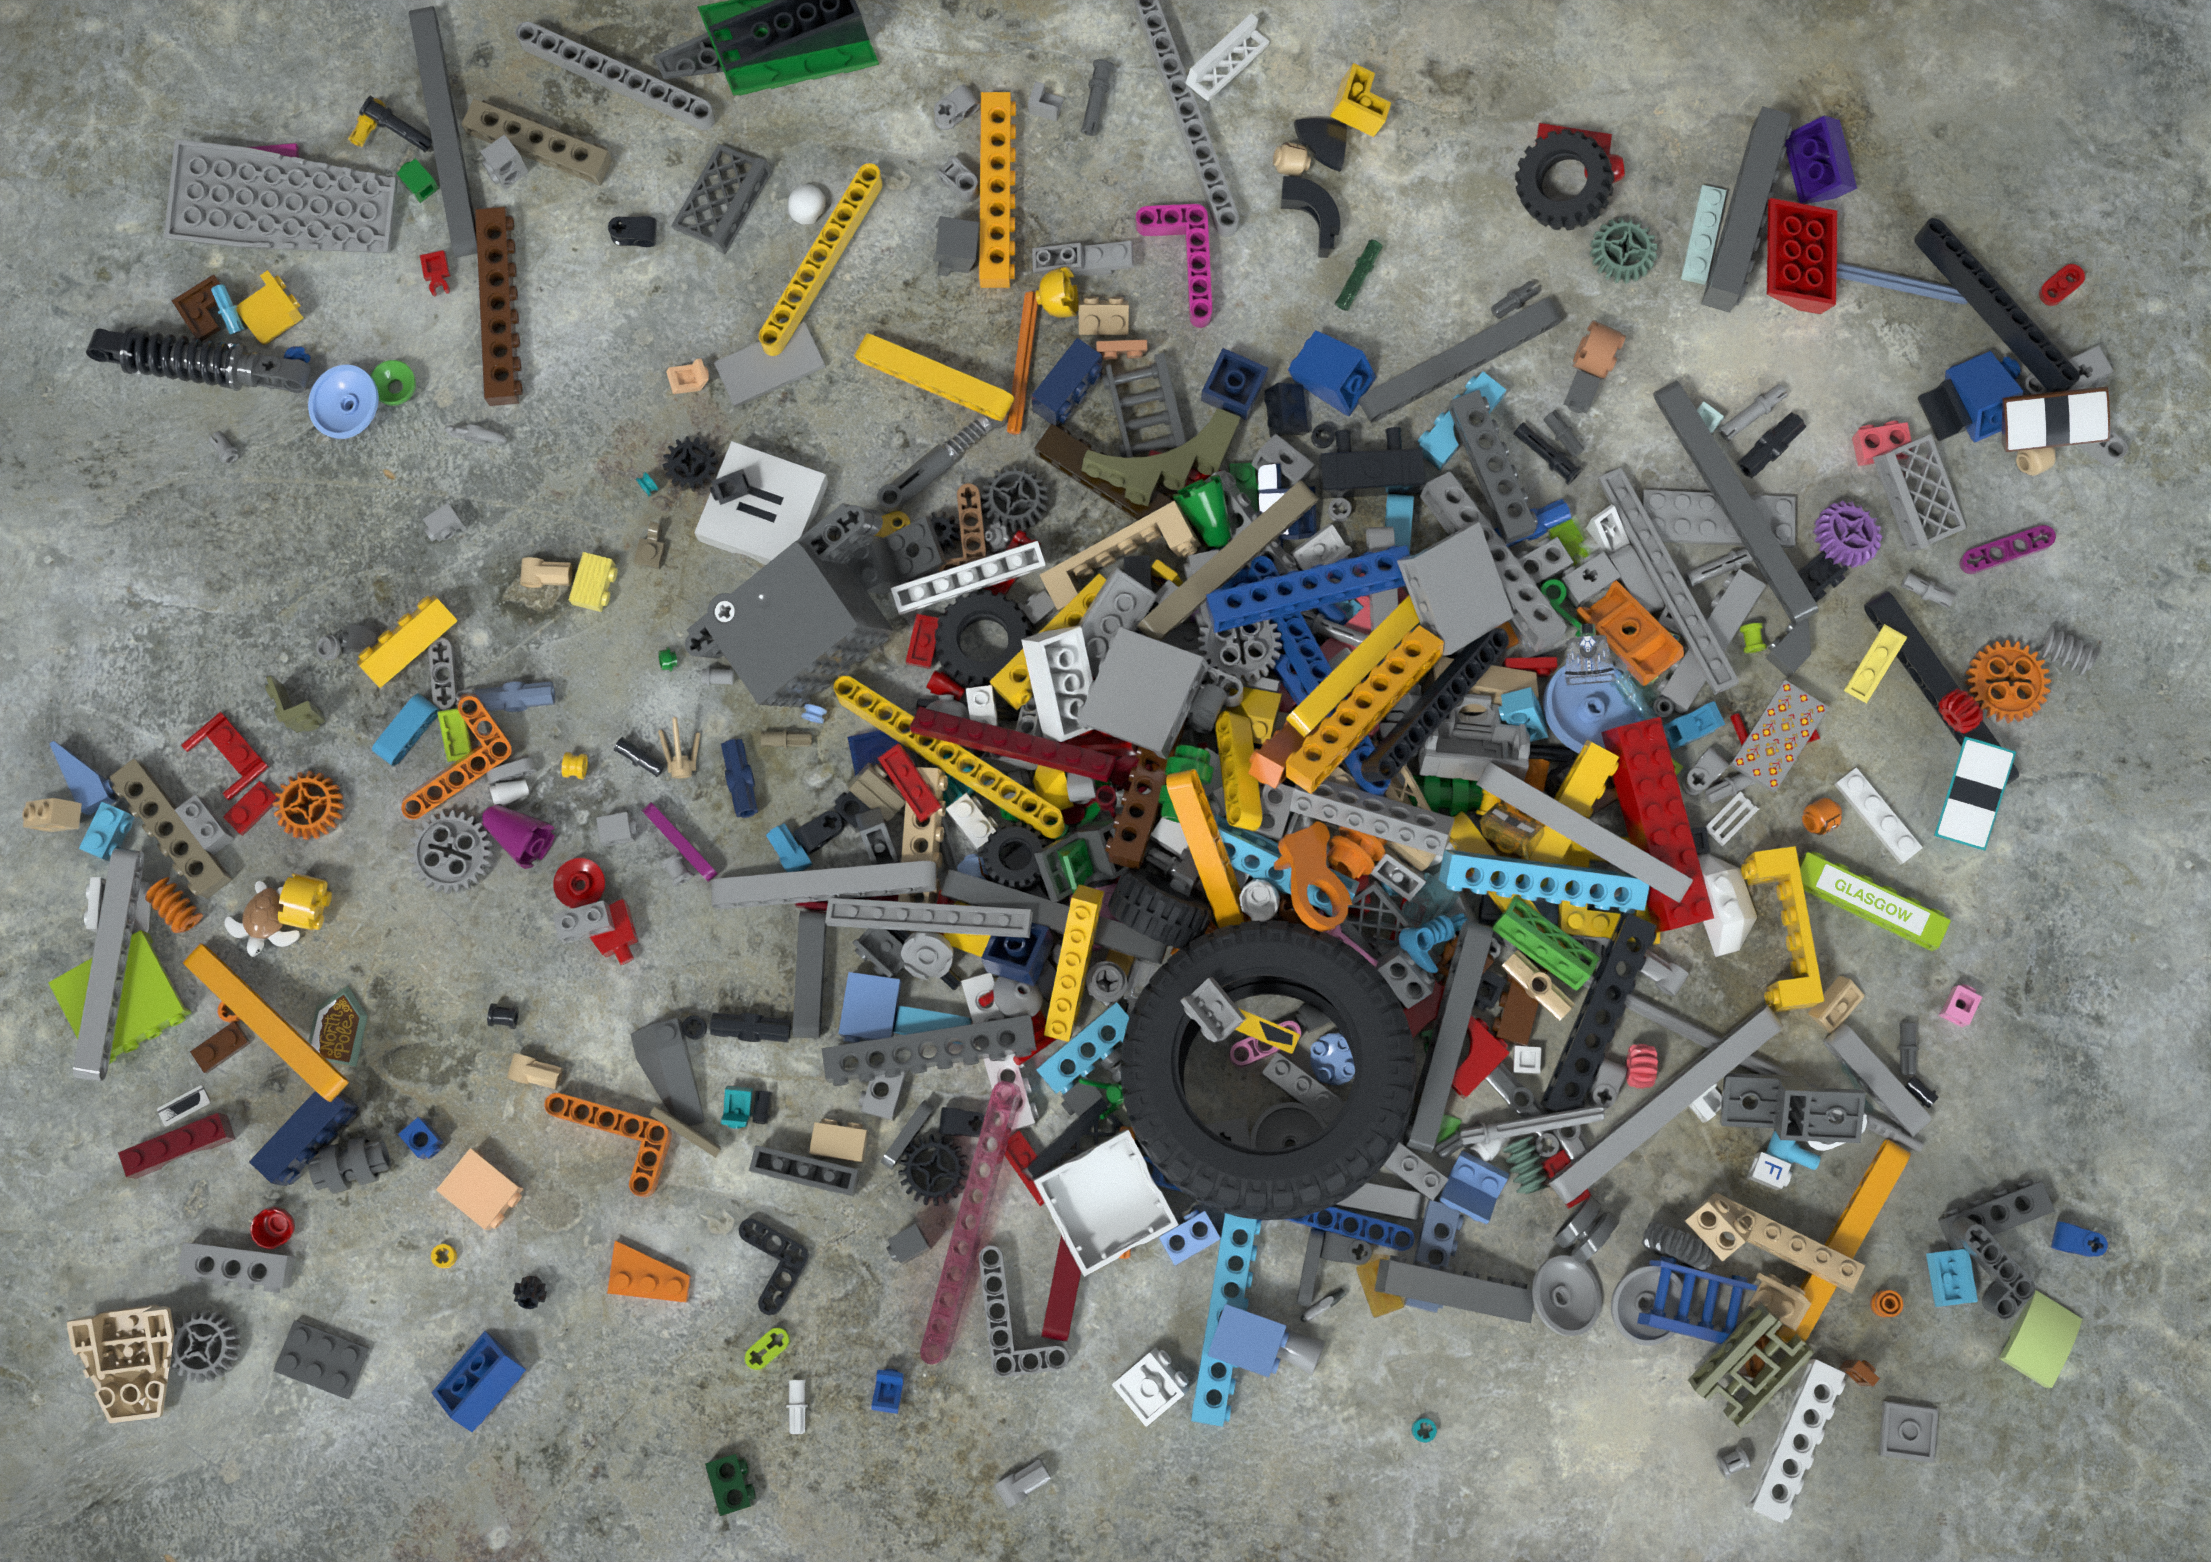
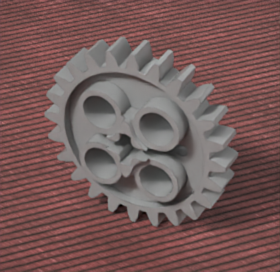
M1205 618L1203 624L1207 628L1200 627L1199 634L1204 637H1199L1197 640V644L1203 645L1198 649V654H1206L1204 659L1207 663H1210V667L1234 676L1239 680L1244 679L1246 685H1249L1250 677H1253L1258 682L1260 679L1259 673L1267 676L1269 673L1267 667L1274 669L1276 663L1272 659H1279L1280 653L1276 650H1280L1282 647L1281 643L1275 641L1280 639L1281 633H1273L1278 625L1277 623L1269 625L1271 619L1249 624L1256 629L1254 633L1245 632L1244 626L1238 627L1240 643L1244 644L1242 654L1246 664L1243 665L1240 659L1239 644L1235 643L1237 638L1235 628L1227 630L1231 634L1230 637L1223 638L1218 635V632L1214 633L1210 619ZM1256 649L1261 653V656L1258 658L1251 657L1248 651ZM1225 654H1232L1236 660L1234 662H1227L1223 656Z
M451 810L449 817H447L445 812L441 811L440 819L430 815L432 823L428 824L422 821L424 829L414 830L419 835L418 839L410 838L415 847L408 849V852L414 854V857L408 859V862L416 864L411 871L413 873H420L417 880L420 882L426 880L425 886L429 889L434 885V891L437 893L443 887L445 893L449 895L452 888L458 894L461 893V886L470 890L471 881L477 884L480 883L477 878L478 874L487 875L482 869L483 866L488 867L492 865L486 860V857L494 855L491 851L487 850L493 843L485 841L490 834L487 831L481 832L484 828L483 824L478 823L475 825L476 818L473 816L467 820V814L461 812L458 818L454 810ZM448 831L447 839L444 842H438L439 833ZM467 838H472L471 847L463 850L462 842ZM433 844L446 850L454 849L459 854L472 856V859L466 860L453 854L448 856L443 851L430 849L429 846ZM434 855H439L438 864L430 867V858ZM463 862V871L459 874H454L453 867L457 863Z

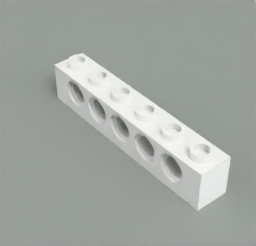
M1036 541L893 587L891 591L898 613L901 615L1044 569L1046 565L1039 543Z
M991 973L961 981L973 1024L1008 1018L998 1009L995 1002L988 1009H984L979 1005L978 999L992 990L995 981L998 979V977L993 979ZM1010 1033L1003 1035L1001 1038L1003 1045H1011L1015 1041V1036ZM983 1037L978 1039L981 1050L987 1048L989 1040ZM1016 1054L1007 1055L1004 1060L990 1061L989 1058L984 1059L1005 1134L1036 1125L1034 1119L1039 1118L1035 1102L1029 1103L1027 1093H1031L1028 1078H1022L1020 1068H1023L1024 1064L1018 1066L1013 1061V1057ZM1007 1070L1013 1071L1016 1075L1014 1082L1011 1084H1004L1001 1081L1002 1073ZM1015 1095L1023 1099L1022 1106L1016 1110L1008 1106L1009 1099Z
M1816 1359L1809 1360L1747 1508L1780 1523H1783L1784 1519L1787 1520L1793 1511L1791 1502L1794 1495H1798L1803 1487L1804 1480L1801 1478L1805 1469L1808 1470L1814 1461L1812 1452L1815 1445H1819L1824 1437L1825 1430L1822 1428L1826 1419L1830 1420L1835 1411L1833 1402L1836 1395H1840L1845 1387L1846 1381L1843 1378L1846 1373ZM1819 1384L1825 1389V1395L1820 1400L1814 1395V1389ZM1808 1409H1811L1815 1415V1419L1811 1424H1807L1804 1420V1413ZM1797 1434H1801L1804 1438V1445L1800 1449L1795 1448L1793 1444V1439ZM1787 1459L1792 1460L1794 1464V1469L1790 1474H1786L1783 1470V1463ZM1776 1484H1780L1783 1487V1495L1779 1499H1775L1772 1495V1489Z

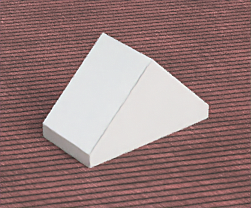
M1612 504L1594 516L1586 527L1587 531L1606 555L1630 545L1615 506Z

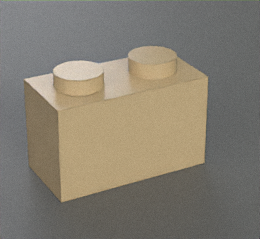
M822 1119L821 1123L814 1122L809 1154L864 1163L869 1132L863 1130L862 1124L847 1123V1127L837 1126V1121Z

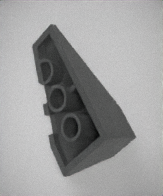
M708 32L653 56L663 79L723 72Z
M675 1018L649 1025L631 1033L636 1060L669 1113L688 1126L704 1123L705 1118L686 1037L682 1030V1021Z

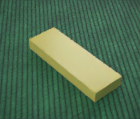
M1884 624L1844 691L1867 704L1907 637Z

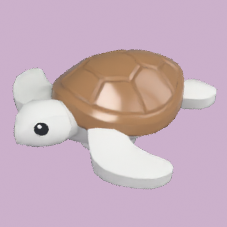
M257 881L255 884L257 894L245 907L242 918L243 923H238L231 917H226L225 927L232 936L236 938L251 936L247 942V952L251 957H255L262 951L264 939L266 938L274 945L280 947L289 946L300 938V932L297 930L290 932L279 931L284 925L278 920V911L283 912L284 904H279L283 887H279L276 891L273 888H267V885L263 882Z

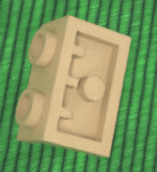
M1758 1273L1756 1278L1761 1284L1748 1306L1755 1310L1762 1303L1773 1315L1779 1318L1783 1325L1796 1331L1811 1305V1302L1804 1297L1805 1292L1792 1284L1790 1287L1783 1285V1281L1773 1274L1769 1273L1768 1276Z

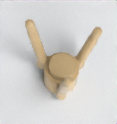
M674 716L672 722L676 756L673 757V761L663 730L660 729L658 733L671 778L692 777V771H696L700 733L697 732L695 734L691 759L689 761L688 756H681L678 720Z

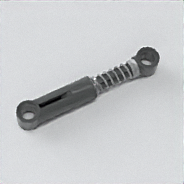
M1008 412L1003 421H997L979 413L975 417L974 422L970 421L969 426H964V430H959L958 435L954 434L953 439L949 438L948 443H943L942 446L938 444L892 483L882 486L877 494V500L882 512L889 514L901 511L909 500L954 464L953 460L956 459V455L959 456L958 453L964 452V448H969V444L975 443V439H980L979 436L981 434L985 435L991 429L1005 426L1008 422ZM892 495L897 497V500L893 504H887L884 502L885 498Z

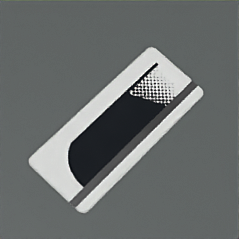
M200 1085L157 1108V1112L166 1127L210 1104V1101L203 1086Z

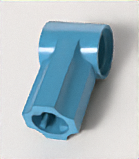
M785 824L773 828L766 834L787 872L804 871L813 865Z

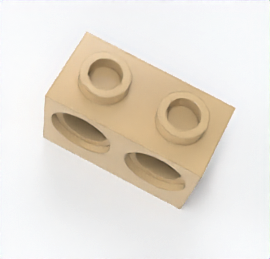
M57 798L26 802L22 812L23 827L46 832L79 829L82 803Z
M1712 1194L1689 1214L1685 1222L1724 1261L1747 1241L1751 1233L1748 1231L1746 1223L1742 1219L1736 1218L1729 1211L1728 1204L1723 1199L1717 1198ZM1705 1211L1714 1213L1716 1220L1708 1219ZM1723 1232H1731L1735 1240L1727 1239Z

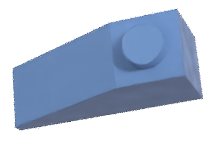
M55 741L49 743L75 802L82 803L81 812L90 815L98 810L101 802L109 805L116 802L113 795L115 793L112 789L113 784L109 779H105L64 746Z

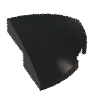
M1323 118L1295 120L1294 128L1296 135L1303 146L1306 147L1308 144L1309 149L1315 154L1313 158L1328 168L1341 172L1346 150L1347 124Z

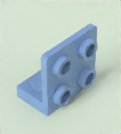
M1462 1150L1448 1175L1449 1180L1444 1186L1440 1201L1449 1208L1456 1209L1470 1216L1475 1221L1488 1224L1496 1200L1508 1180L1509 1173Z

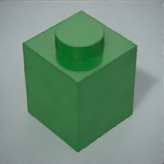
M416 158L411 162L404 163L396 173L403 185L420 204L439 189L435 180Z

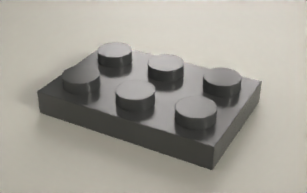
M294 1320L273 1371L339 1397L349 1399L370 1348Z

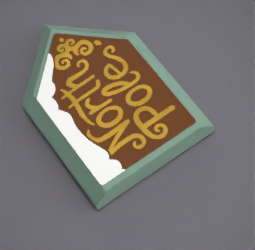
M348 985L316 1006L308 1042L329 1062L357 1067L368 1015Z

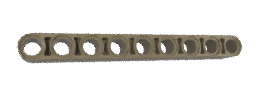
M1302 480L1297 482L1152 610L1137 625V628L1146 637L1161 642L1206 602V594H1210L1212 591L1224 586L1304 515L1319 498Z

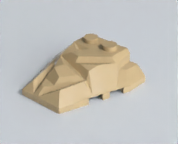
M148 1305L109 1310L96 1315L67 1321L71 1349L74 1355L79 1354L86 1368L83 1370L85 1377H91L97 1389L94 1394L108 1422L117 1423L161 1417L164 1410L175 1334L170 1307Z

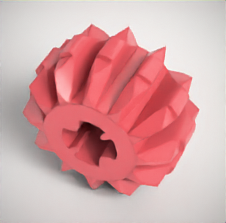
M1639 1044L1629 1047L1626 1060V1080L1629 1086L1644 1089L1651 1088L1655 1084L1658 1060L1654 1046Z

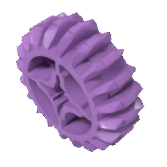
M1844 501L1837 504L1833 503L1820 513V516L1814 523L1816 527L1813 533L1817 535L1814 542L1821 545L1818 551H1825V559L1831 557L1833 564L1841 562L1842 567L1850 565L1853 569L1858 565H1865L1876 556L1877 551L1880 549L1881 544L1879 542L1883 537L1879 534L1881 527L1874 524L1877 518H1871L1869 516L1870 511L1864 512L1862 510V504L1855 507L1853 501L1847 504Z

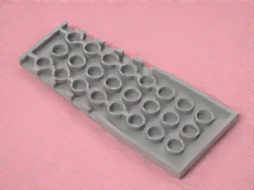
M175 139L164 238L236 248L389 253L398 180L394 177L381 176L376 173H366L351 168L331 166L326 163L282 156L277 153L252 148Z

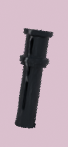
M371 95L366 99L359 111L361 116L366 115L377 122V126L380 128L387 127L421 149L424 153L428 151L430 144H432V138H429L393 115L394 112L391 108L383 107L374 101V97Z
M1526 423L1520 424L1513 433V435L1517 436L1549 464V470L1552 472L1556 471L1563 477L1567 485H1570L1583 470L1581 466L1577 467L1566 457L1567 454L1565 452L1556 451L1529 428Z

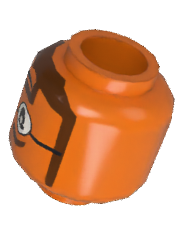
M1829 798L1818 799L1805 807L1802 816L1803 825L1811 833L1824 835L1839 827L1842 820V809L1838 803Z

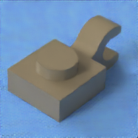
M650 521L647 539L639 538L634 559L636 565L660 569L666 546L664 543L659 542L663 528L660 526V523Z

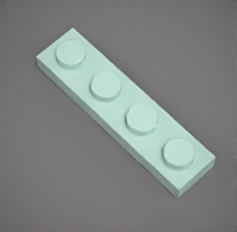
M1702 185L1681 274L1682 280L1705 285L1727 190Z

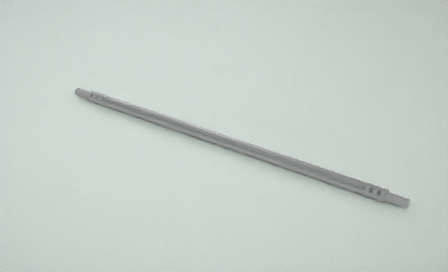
M1493 931L1492 938L1496 939L1498 944L1514 952L1518 949ZM1518 949L1526 958L1536 962L1527 954ZM1592 974L1582 986L1589 989L1595 975ZM1613 985L1609 986L1606 990L1607 998L1612 999L1616 993ZM1632 993L1626 997L1624 1002L1626 1008L1707 1049H1710L1722 1039ZM1751 1054L1739 1064L1760 1075L1795 1076L1754 1054ZM1807 1082L1808 1085H1809V1087H1811V1088H1819V1087H1817V1086H1815V1085H1813V1084ZM1864 1110L1867 1117L1866 1129L1892 1142L1898 1141L1918 1152L1922 1150L1923 1142L1911 1138V1136L1901 1132V1128Z

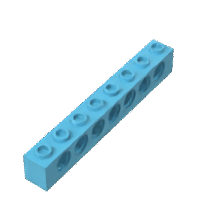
M1445 849L1439 880L1447 885L1446 888L1449 890L1462 891V887L1471 888L1472 892L1478 894H1487V891H1494L1496 895L1511 898L1512 894L1521 895V898L1536 901L1537 897L1546 898L1545 901L1555 904H1561V901L1565 900L1570 901L1571 905L1586 907V903L1595 904V908L1610 910V907H1619L1620 911L1626 913H1634L1635 910L1644 911L1649 890L1648 884L1625 872ZM1474 867L1473 875L1470 878H1466L1467 870ZM1499 871L1498 878L1491 882L1492 873ZM1520 874H1523V881L1520 884L1516 885V878ZM1548 877L1547 885L1541 888V881ZM1572 880L1573 885L1571 889L1565 891L1566 884ZM1597 884L1596 891L1590 894L1591 886ZM1621 887L1620 895L1614 897L1615 890Z
M1224 1214L1191 1421L1221 1427H1223L1224 1421L1229 1422L1231 1406L1227 1405L1228 1394H1234L1236 1379L1231 1378L1233 1367H1238L1209 1357L1208 1353L1220 1320L1219 1315L1224 1305L1227 1304L1247 1311L1249 1299L1244 1298L1246 1287L1251 1288L1253 1272L1248 1271L1250 1261H1255L1257 1246L1253 1245L1254 1234L1259 1235L1262 1220ZM1234 1231H1245L1247 1234L1245 1244L1238 1245L1233 1241L1232 1235ZM1238 1256L1242 1259L1243 1267L1240 1271H1232L1229 1268L1228 1260L1230 1257ZM1229 1282L1235 1283L1239 1288V1293L1235 1298H1229L1224 1294V1286ZM1216 1362L1224 1364L1226 1368V1373L1221 1378H1215L1211 1374V1366ZM1212 1389H1217L1221 1393L1222 1398L1217 1405H1211L1206 1400L1208 1391Z

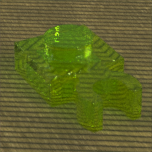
M1572 519L1549 530L1548 533L1553 540L1558 537L1574 562L1572 566L1575 567L1577 565V561L1574 558L1575 555H1581L1583 560L1589 556L1584 548L1579 547V544L1583 543L1584 539Z

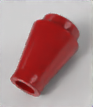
M934 670L926 686L927 689L931 690L930 693L935 695H954V700L956 701L960 700L965 691V688L956 683L943 671L940 673Z

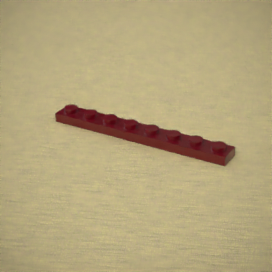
M919 707L910 725L911 733L1104 782L1108 781L1115 765V756L923 707Z

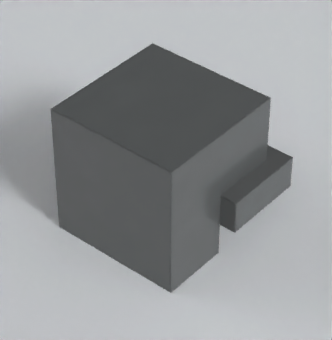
M940 216L936 222L938 233L936 251L933 255V261H939L938 275L947 277L950 271L968 273L976 260L979 222Z

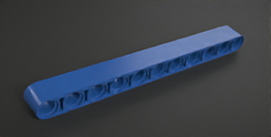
M1257 556L1250 565L1246 579L1250 584L1261 581L1265 577L1272 576L1275 578L1280 576L1271 559L1265 556ZM1288 591L1279 592L1282 595L1290 594ZM1263 597L1256 598L1257 601L1265 600ZM1301 612L1273 618L1269 623L1270 625L1277 623L1278 626L1274 632L1281 633L1279 641L1309 695L1332 672V669ZM1337 706L1326 717H1331L1336 712ZM1367 735L1344 761L1361 791L1383 797L1390 785L1391 779L1369 783L1361 774V761H1365L1375 749Z
M1143 1157L1145 1162L1153 1166L1151 1177L1155 1185L1183 1192L1174 1184H1169L1164 1180L1163 1174L1149 1157ZM1334 1207L1322 1210L1329 1212L1332 1217L1330 1224L1327 1226H1323L1318 1222L1317 1215L1319 1212L1306 1215L1301 1219H1283L1318 1230L1363 1240L1367 1243L1395 1251L1408 1250L1414 1243V1234L1407 1227ZM1348 1217L1353 1218L1357 1223V1228L1353 1233L1347 1232L1343 1227V1222ZM1373 1224L1379 1225L1383 1231L1382 1237L1378 1240L1371 1238L1369 1235V1228ZM1399 1231L1406 1233L1408 1236V1243L1404 1247H1400L1395 1243V1235Z

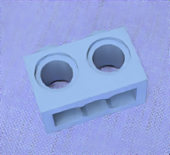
M1198 1210L1193 1211L1184 1217L1185 1223L1174 1227L1159 1237L1174 1266L1221 1239L1205 1211L1199 1213ZM1197 1222H1202L1207 1226V1234L1203 1237H1197L1192 1232V1227ZM1175 1235L1181 1236L1185 1242L1184 1247L1178 1251L1173 1250L1169 1245L1170 1238Z

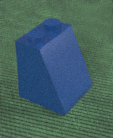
M1316 330L1306 340L1303 349L1292 360L1288 368L1296 384L1303 385L1304 389L1348 417L1359 404L1358 399L1368 391L1377 378L1362 350Z
M1989 351L1982 355H1977L1971 360L1952 366L1945 372V381L1948 379L1952 380L1972 421V424L1967 429L1972 441L1975 443L2001 432L2002 398L2023 396V390L1993 353Z

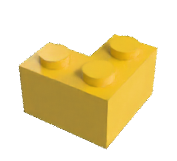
M1353 63L1341 80L1330 117L1374 137L1386 122L1391 102L1370 92L1375 73Z

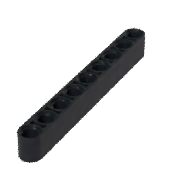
M1930 218L1914 238L1919 249L2049 393L2069 391L2080 379L2077 369L1941 220Z
M1884 591L1864 604L1865 613L1879 632L1885 624L1907 637L1896 657L1959 745L1962 747L1964 737H1969L2001 747L1983 720L1975 729L1963 734L1960 731H1955L1951 725L1948 726L1947 721L1942 718L1943 715L1938 710V703L1946 694L1960 688L1890 592ZM2014 763L2012 764L2006 786L2019 778V772Z
M1494 628L1465 646L1362 763L1361 774L1367 782L1390 780L1401 770L1507 648L1509 637L1504 629Z

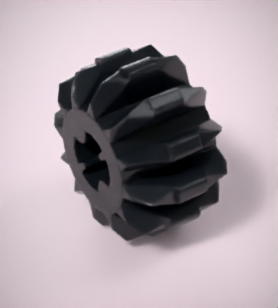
M944 511L940 517H937L936 512H932L931 522L935 533L938 529H941L943 532V536H937L943 553L946 554L948 553L947 546L955 549L956 544L954 541L961 539V535L957 533L960 530V525L954 524V516L947 518Z

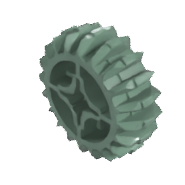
M1621 216L1617 223L1611 219L1608 222V226L1602 224L1599 229L1600 231H1596L1593 236L1595 240H1592L1590 243V247L1593 248L1590 251V257H1594L1592 261L1593 266H1599L1598 274L1606 272V280L1611 276L1615 277V284L1619 282L1620 278H1623V282L1626 285L1629 283L1630 278L1636 282L1640 278L1639 275L1645 277L1648 273L1647 270H1651L1654 266L1652 261H1655L1657 258L1655 251L1658 246L1653 243L1655 235H1648L1650 229L1649 227L1642 229L1641 221L1637 225L1632 224V217L1628 219L1627 223L1624 222ZM1623 235L1619 240L1612 239V241H1607L1613 236ZM1625 243V255L1622 258V246ZM1608 256H1611L1615 260V263ZM1635 260H1640V262L1634 265L1624 266L1628 261L1635 262Z

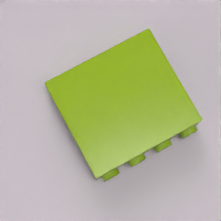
M142 930L131 935L109 1064L116 1060L117 1055L123 1052L129 1053L139 1047L138 1043L145 1039L152 1040L163 1033V1029L170 1025L174 1027L183 1023L186 1020L185 1017L191 1014V1011L184 1007L151 945L154 943L149 933ZM93 957L48 982L77 1039L79 1038Z

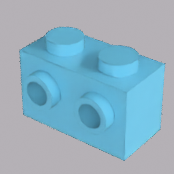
M101 802L79 849L110 862L112 851L115 848L121 849V845L130 831L135 817L121 809Z

